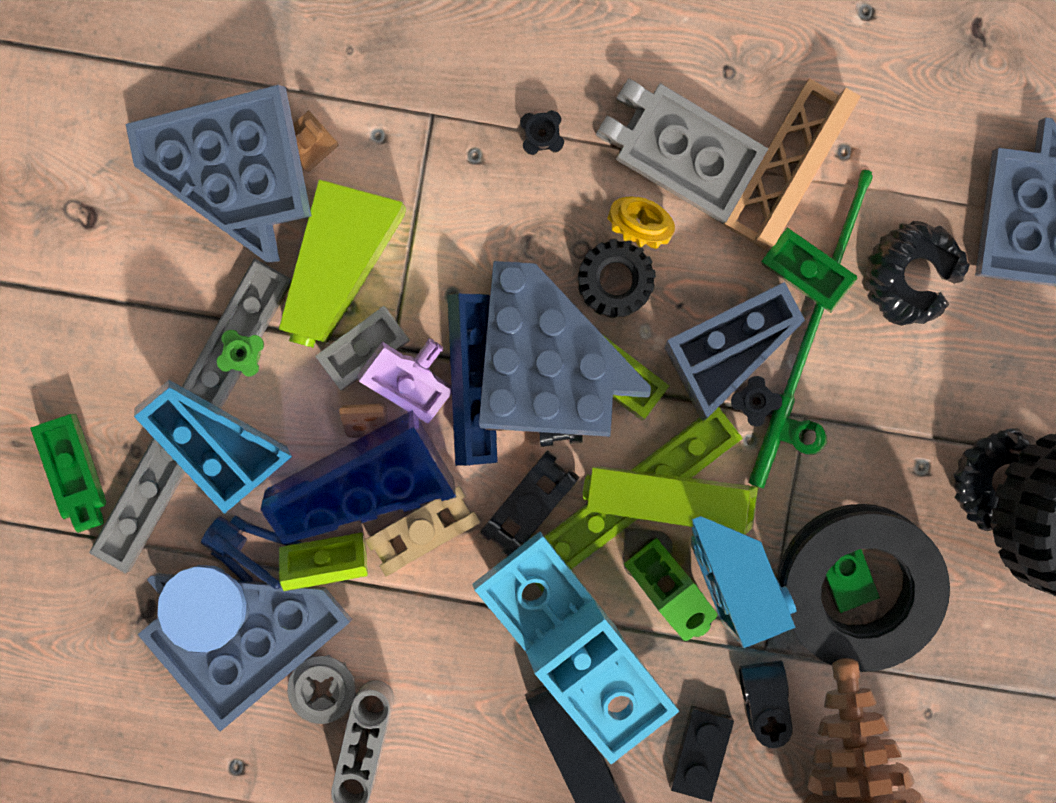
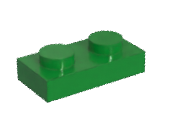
M788 227L761 261L763 266L830 313H832L857 280V275Z

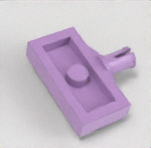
M428 338L415 358L403 355L384 342H381L357 375L359 382L428 424L452 394L451 385L434 375L429 368L440 352L443 351V347L431 338Z

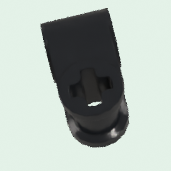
M782 660L739 666L740 685L751 731L763 746L776 749L784 746L792 736L793 726L788 701V681ZM773 716L778 723L773 724V731L766 732L763 726L767 725V718Z

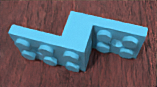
M541 532L534 535L472 584L474 591L526 651L534 674L610 764L617 761L679 712L674 702L626 644L613 621ZM530 583L542 584L544 591L538 599L529 601L522 598V591L525 586ZM626 696L629 698V703L624 710L620 712L608 710L609 703L615 697Z

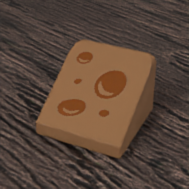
M385 404L344 405L342 408H339L341 421L347 437H379L388 434V413Z

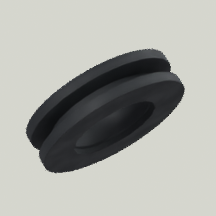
M845 505L826 511L812 519L789 543L782 557L778 572V583L781 588L787 587L796 607V612L790 614L796 627L793 628V631L805 648L829 665L843 658L854 659L859 664L860 672H872L891 668L905 662L920 652L939 630L949 604V573L938 547L909 519L891 509L877 505ZM875 548L892 554L897 559L903 573L902 590L896 604L882 618L868 624L847 625L834 620L826 613L821 602V586L828 570L842 556L858 549Z

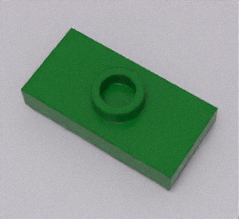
M862 549L842 556L826 574L825 581L836 610L840 613L880 598Z

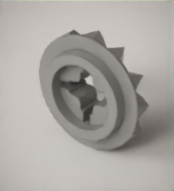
M330 655L311 656L295 668L289 678L287 690L289 702L294 711L309 722L325 724L336 721L352 705L356 695L355 677L350 673L345 662H340ZM332 676L334 679L331 681L332 684L329 691L333 695L329 697L323 694L312 702L310 699L316 689L312 681L316 679L318 682H323Z

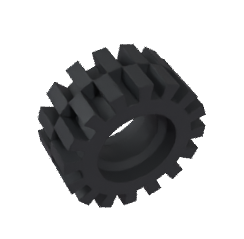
M610 239L609 242H601L586 254L580 265L577 279L580 295L583 296L585 304L593 308L594 312L599 315L603 314L610 318L625 317L639 310L650 299L649 297L655 287L654 278L656 277L655 270H653L651 265L653 261L650 256L647 257L643 253L644 249L642 247L639 248L632 245V241ZM621 263L630 270L632 285L626 293L612 295L602 288L600 273L606 265Z

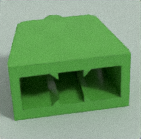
M657 538L624 563V566L683 641L703 636L709 631L711 622L717 618L718 613ZM669 575L675 582V585L670 591L663 592L657 584L662 577Z

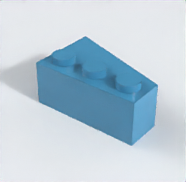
M171 380L166 381L134 409L136 420L224 514L292 457L288 447Z

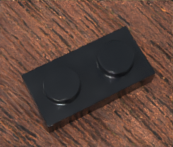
M691 705L669 784L671 791L712 802L734 724L732 716Z

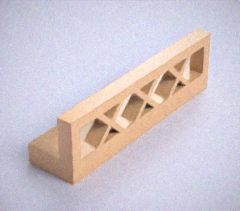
M809 78L770 143L768 151L733 212L723 226L764 250L773 247L861 96L848 88H845L838 95ZM811 93L831 106L824 118L808 122L804 103ZM798 115L800 125L792 126ZM819 126L812 137L810 128ZM802 131L807 148L803 155L787 159L782 142L787 134ZM777 151L779 161L770 163ZM797 163L791 174L789 164ZM781 167L786 183L780 192L766 195L761 177L766 170ZM756 188L759 197L749 199ZM776 199L770 210L767 201ZM760 203L765 220L758 232L736 221L744 207Z

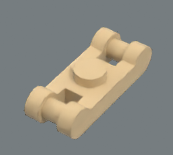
M460 486L446 492L365 539L370 551L375 549L382 561V564L379 566L385 577L480 523L474 511L470 513L464 503L463 498L466 496ZM448 507L455 522L445 526L438 512ZM400 535L407 549L396 554L389 540Z

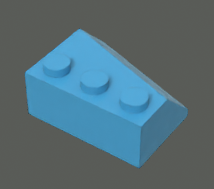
M702 516L692 519L694 526L692 527V533L694 536H691V548L722 624L742 647H749L796 628L790 615L796 612L792 596L787 587L781 588L776 580L761 541Z

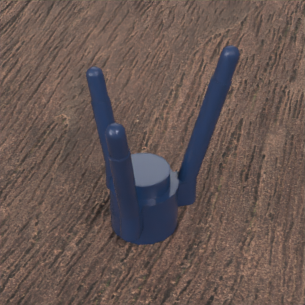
M236 515L230 522L222 516L217 517L205 532L201 544L210 549L211 555L223 562L240 580L254 581L236 561L272 588L279 589L281 583L241 552L247 540L242 535V532L285 546L303 542L247 523Z

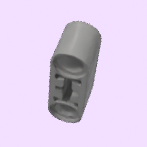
M372 680L365 683L359 689L352 702L331 790V797L334 803H368L375 785L394 705V693L390 686L383 681ZM369 695L378 697L383 702L384 709L380 712L368 711L363 705V698ZM364 728L371 729L367 741L368 750L363 762L356 761L360 749L358 741ZM348 779H355L362 784L364 791L359 794L350 793L344 787L343 782Z

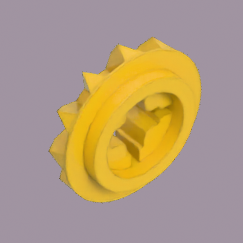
M627 196L615 200L607 217L612 223V231L623 234L624 241L631 240L636 242L639 248L647 244L649 247L657 249L660 244H668L675 231V224L669 213L657 203L642 197Z

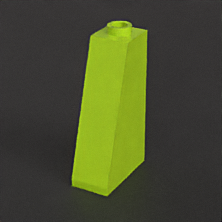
M323 180L318 181L311 207V217L308 218L279 330L291 333L290 342L314 348L316 340L326 343L329 341L403 220L406 212L403 202Z
M603 466L592 467V475L587 474L585 477L583 499L588 500L587 511L694 527L692 519L702 516L744 535L753 529L758 492L757 486Z

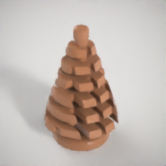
M849 658L835 661L832 664V670L837 689L826 693L824 707L839 709V714L824 716L821 719L818 734L837 739L827 740V744L816 745L813 762H831L829 764L830 769L818 770L815 768L812 770L807 786L812 794L807 796L804 803H925L921 793L910 788L914 784V778L907 766L898 762L896 764L883 765L888 763L887 758L902 757V753L895 740H881L879 736H873L883 734V731H889L890 728L882 714L863 711L864 707L876 705L877 701L871 689L859 688L858 678H860L858 662ZM892 786H898V791H892ZM832 790V795L823 796L822 791Z

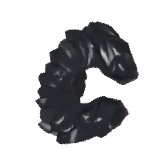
M912 221L910 224L901 223L899 229L892 230L889 234L880 238V243L873 248V253L868 257L870 266L866 273L869 279L866 280L865 285L870 292L867 297L871 302L879 305L880 312H883V317L889 322L900 326L913 323L925 324L941 316L949 306V302L942 292L916 291L907 284L904 273L907 265L912 260L921 258L930 261L942 280L953 284L964 281L965 274L969 271L970 266L967 262L966 252L959 248L954 237L940 225L933 227L921 221Z
M1019 428L1000 430L997 434L992 433L986 438L978 439L974 446L964 451L958 460V470L953 474L955 479L953 487L956 491L954 498L967 513L966 519L975 522L980 530L991 531L997 529L996 523L992 521V509L997 508L999 497L995 496L996 492L992 485L995 472L1004 465L1018 462L1021 459L1018 455L1031 444L1036 445L1034 437L1025 434Z

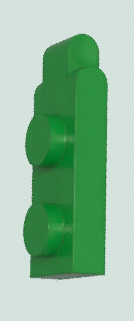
M68 414L31 427L30 429L61 517L64 520L70 518L73 528L77 533L103 525L104 519L100 507L106 506V498L77 414Z

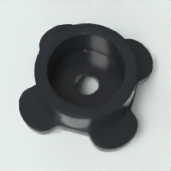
M551 110L547 113H537L535 115L526 113L522 116L520 126L525 130L526 139L523 142V150L527 154L535 155L538 151L550 150L553 153H557L563 148L564 139L559 133V125L562 118L558 112ZM544 129L546 135L541 137L538 135V131Z
M753 376L748 380L746 388L732 395L731 405L734 409H740L747 416V421L751 426L758 427L764 424L765 417L772 410L780 409L782 397L778 393H772L765 386V379L763 377ZM758 397L760 404L754 405L752 402L753 398Z

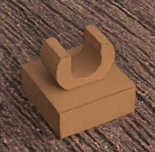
M308 110L293 125L301 165L309 173L336 149L339 144Z

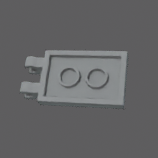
M628 79L616 98L624 105L637 109L628 126L625 127L617 120L606 116L595 135L603 141L621 148L615 160L722 224L727 222L768 148L661 83L657 86L654 93H651L640 84Z

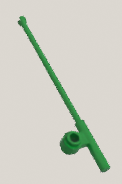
M864 169L860 173L857 190L832 259L840 264L866 190L873 178L872 172ZM817 303L814 306L784 393L780 394L782 406L780 409L773 411L748 481L749 484L763 489L781 441L793 445L799 452L805 455L818 454L827 444V433L819 423L810 420L800 422L789 418L795 403L794 393L824 312V308ZM808 431H815V441L810 445H805L803 443V435Z

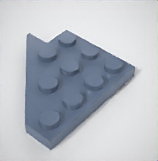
M275 85L125 124L133 163L137 169L265 262L280 261L273 225L311 217L286 87Z
M1045 117L1039 120L1034 152L997 148L992 151L975 276L1056 287V123L1052 118Z
M493 261L479 419L480 428L610 437L613 395L649 398L651 386L536 263Z
M156 573L151 575L147 581L160 595L165 584L175 575ZM236 580L241 585L246 599L245 620L231 640L221 648L208 652L187 651L173 644L162 631L159 618L142 630L138 636L219 732H221L352 621V618L326 587L311 586L283 591L282 586L279 589H274L266 582Z

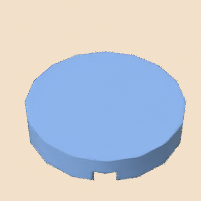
M197 565L180 571L165 584L158 599L157 615L162 631L173 644L187 651L208 652L221 648L237 634L245 620L246 599L241 585L235 578L232 579L229 574L225 573L224 570L217 566Z

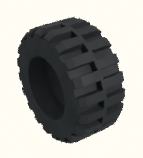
M1048 434L1038 439L1036 445L1031 444L1018 455L1021 459L1018 462H1012L1004 474L1007 475L1004 485L999 484L995 496L999 497L997 508L992 509V521L996 523L997 529L992 532L996 546L1002 548L998 551L1005 567L1010 569L1012 575L1020 582L1026 583L1032 588L1056 596V434Z

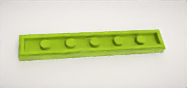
M718 407L704 422L701 421L700 417L631 470L692 478L743 438ZM587 502L544 535V537L572 570L636 521L637 518L587 511ZM535 583L541 590V592H543L544 586L540 583Z

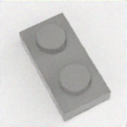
M383 306L315 357L338 388L344 390L358 380V373L381 342L395 350H399L410 339L388 309Z

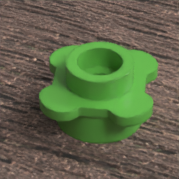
M236 330L226 331L222 335V342L224 343L222 355L217 358L219 369L225 372L231 369L242 371L247 377L257 374L261 350L264 348L263 339L258 335L250 337L241 336ZM239 349H242L244 351L243 357L237 356V351Z

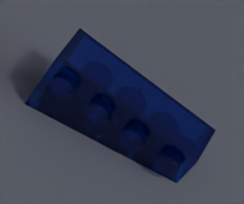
M411 410L265 489L260 510L281 542L286 544L338 530L340 525L361 520V523L378 519V515L399 509H403V512L420 508L421 504L440 498L442 502L457 498L454 477L415 412Z

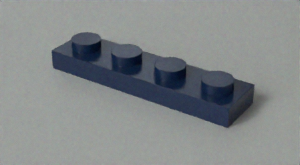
M462 293L447 295L455 466L498 463L496 430H486L479 426L490 295Z

